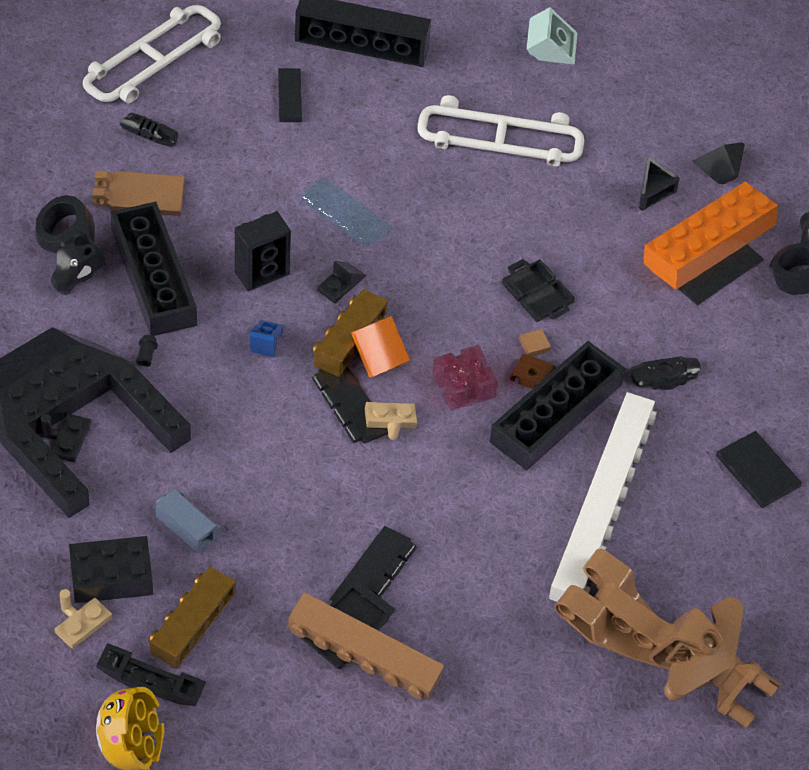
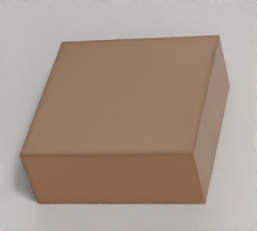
M542 329L519 336V340L528 355L535 356L550 352L551 346Z

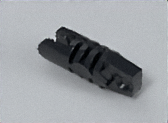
M130 112L127 117H124L119 122L123 129L138 136L141 135L145 139L147 137L150 141L153 139L155 143L170 147L177 143V131L145 116Z

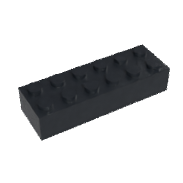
M299 0L295 11L296 42L419 67L424 66L429 50L431 19L339 0Z
M157 202L111 211V230L149 334L156 336L197 326V307Z
M587 341L492 424L489 442L527 471L622 385L625 367Z

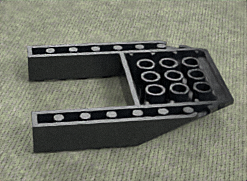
M52 327L0 358V443L63 513L70 518L90 505L89 492L87 487L38 435L42 433V415H50L53 426L66 418L67 413L72 414L109 390H112L170 453L191 441V425L130 361L99 344Z

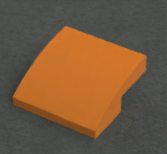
M392 316L351 333L369 378L410 361Z

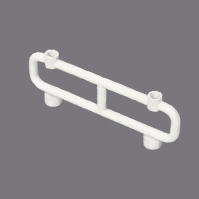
M192 5L184 10L175 7L170 13L171 18L102 65L96 61L92 62L88 68L89 73L83 79V88L99 101L112 102L120 98L127 104H130L139 96V90L136 88L137 85L202 42L209 48L218 44L221 35L217 32L221 25L220 18L211 10L201 5ZM193 14H201L212 22L210 26L166 56L149 45V43L176 25L186 22L189 16ZM139 50H142L157 61L110 93H103L92 85L94 80H100L106 76L107 71Z
M447 95L442 97L440 106H428L422 110L419 116L418 133L425 140L435 142V147L440 149H447L448 144L547 159V165L557 167L560 165V162L576 161L583 152L584 135L576 127L569 126L570 119L565 113L553 114L551 123L458 109V99ZM432 114L496 123L498 127L495 142L451 136L446 131L429 132L426 129L428 117ZM507 125L572 135L575 138L574 151L572 153H562L557 148H552L548 151L504 144Z

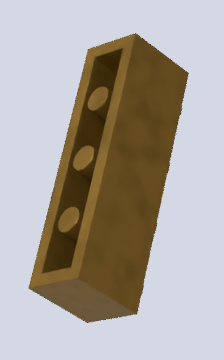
M364 288L358 296L354 295L347 310L341 311L335 325L327 329L324 339L315 344L312 352L314 354V366L340 377L358 353L351 333L384 319L387 315L388 300Z
M211 566L208 567L204 574L200 573L190 592L186 591L182 595L175 611L171 610L167 614L164 625L160 630L156 629L149 639L150 654L177 669L236 594V580Z

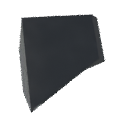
M739 142L722 145L693 160V162L718 184L724 185L738 178L745 144Z
M650 156L647 157L639 203L641 211L676 193L680 180L676 174Z

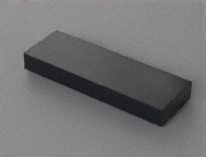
M278 68L279 122H302L301 68Z

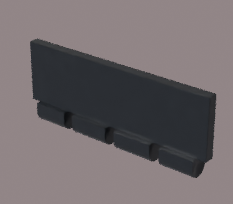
M746 244L678 289L698 306L763 261V258Z
M348 366L340 377L323 369H319L318 373L312 376V380L319 391H323L322 395L331 409H334L333 412L343 427L347 426L345 431L353 443L362 440L365 444L388 434V428H367L365 405L366 402L371 401Z
M384 526L330 600L334 601L356 578L381 598L391 584L388 578L392 580L396 578L405 565L402 560L407 562L417 549L416 545L411 542L410 538Z

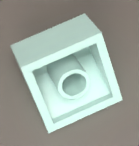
M550 7L531 17L527 40V50L530 55L539 61L575 64L577 32Z

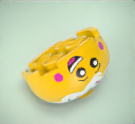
M146 687L125 688L114 692L104 701L97 716L96 736L99 748L106 760L121 770H150L152 762L157 763L159 761L164 738V723H159L156 707L160 706L153 692ZM142 733H152L156 739V748L154 747V741L152 737L149 735L142 736Z

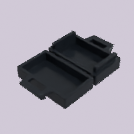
M522 259L508 266L510 275L502 279V284L518 302L521 301L522 307L536 322L548 316L554 320L570 311L568 305L574 303L575 297L558 279L556 280V276L540 259L531 264ZM525 265L524 268H522V269H520V270H518V271L515 272L516 269H518V268H520V267H522V266Z

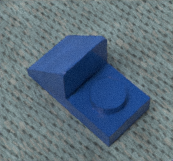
M260 320L250 331L251 352L274 357L277 340L283 333L284 325Z

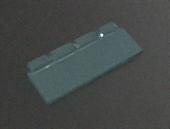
M325 178L307 189L302 198V201L314 210L319 206L317 212L330 222L335 220L334 225L348 235L354 231L351 237L363 246L368 242L374 244L392 229L389 224Z

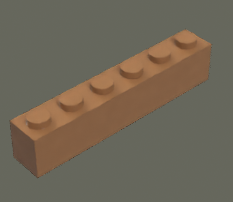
M303 592L288 618V628L296 636L301 638L305 636L313 640L317 647L336 652L340 659L346 662L353 661L357 663L363 671L372 675L376 673L383 677L384 681L394 687L400 686L408 690L407 692L416 699H422L423 697L428 700L443 674L445 665Z

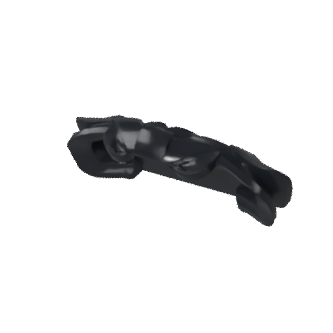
M682 356L646 361L631 367V378L638 387L652 385L654 390L657 388L670 390L679 385H685L687 379H696L698 372H700V362L696 358ZM669 365L672 370L670 372H663L658 367Z

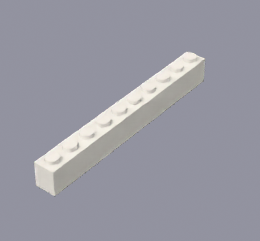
M626 393L552 583L549 599L558 602L570 585L578 586L588 594L590 593L591 587L587 585L589 580H592L586 576L582 568L595 550H606V547L602 545L604 540L609 541L614 528L610 526L611 521H617L621 507L617 505L619 501L624 502L628 487H625L626 482H632L636 468L632 467L633 463H639L643 451L639 447L641 444H646L650 433L649 430H646L647 426H653L657 412L653 411L655 401Z

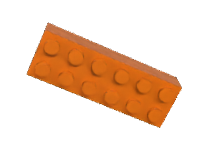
M745 181L645 244L644 264L654 274L677 290L776 226L778 204Z

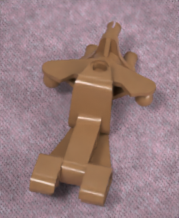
M603 549L595 550L582 568L586 576L597 585L596 588L599 590L593 597L582 588L570 585L555 604L556 612L590 643L630 659L670 670L668 682L664 687L665 696L669 700L678 701L696 689L714 684L719 688L717 711L724 716L726 714L743 725L744 728H747L755 717L754 713H751L736 701V696L747 683H752L771 697L781 684L761 670L762 666L751 660L749 663H744L736 655L744 612L743 605L738 599L727 597L710 607L714 624L697 608H692L673 621L672 624L667 623L653 612L637 592L633 570Z

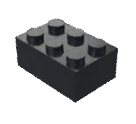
M278 211L265 214L258 219L235 227V273L248 292L290 275L291 230Z
M147 536L69 544L75 603L89 602L93 598L103 601L153 595V579Z

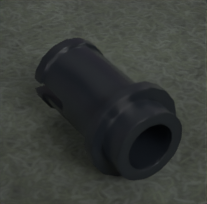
M144 335L139 340L140 349L136 364L150 367L153 353L158 348V343L154 336Z

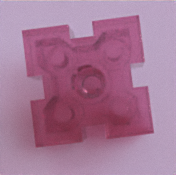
M479 345L462 349L460 355L456 357L453 353L434 357L432 374L439 388L444 387L443 396L451 411L469 406V401L476 398L478 403L496 398L498 380L491 367L486 368L487 359Z

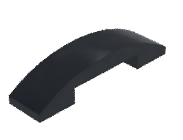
M109 643L106 644L96 665L102 672L130 688L146 687L156 697L181 705H197L205 688L206 681L181 672L180 676L131 658L132 652Z

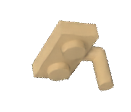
M366 402L365 416L367 428H388V436L392 440L398 438L400 429H414L417 426L415 404Z
M63 589L60 591L61 610L69 618L55 628V633L70 648L74 649L113 618L112 613L96 598H93L77 611L71 605L70 591Z

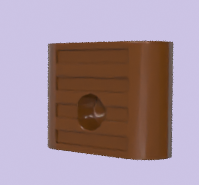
M522 354L510 375V380L514 382L516 377H519L518 384L533 389L554 371L556 367L539 358Z

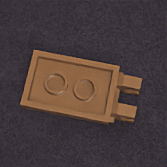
M96 171L92 205L110 206L111 212L156 201L161 215L181 216L185 176L115 171L110 174L108 171Z

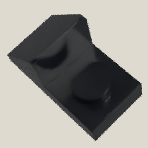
M334 261L333 273L317 287V291L333 303H337L364 279L366 274L348 262Z

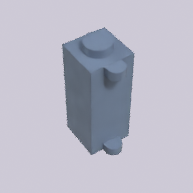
M173 489L168 494L162 495L155 503L156 517L193 550L199 553L217 539V535L222 531V527L219 524L215 525L183 497L184 494L180 490L176 491Z

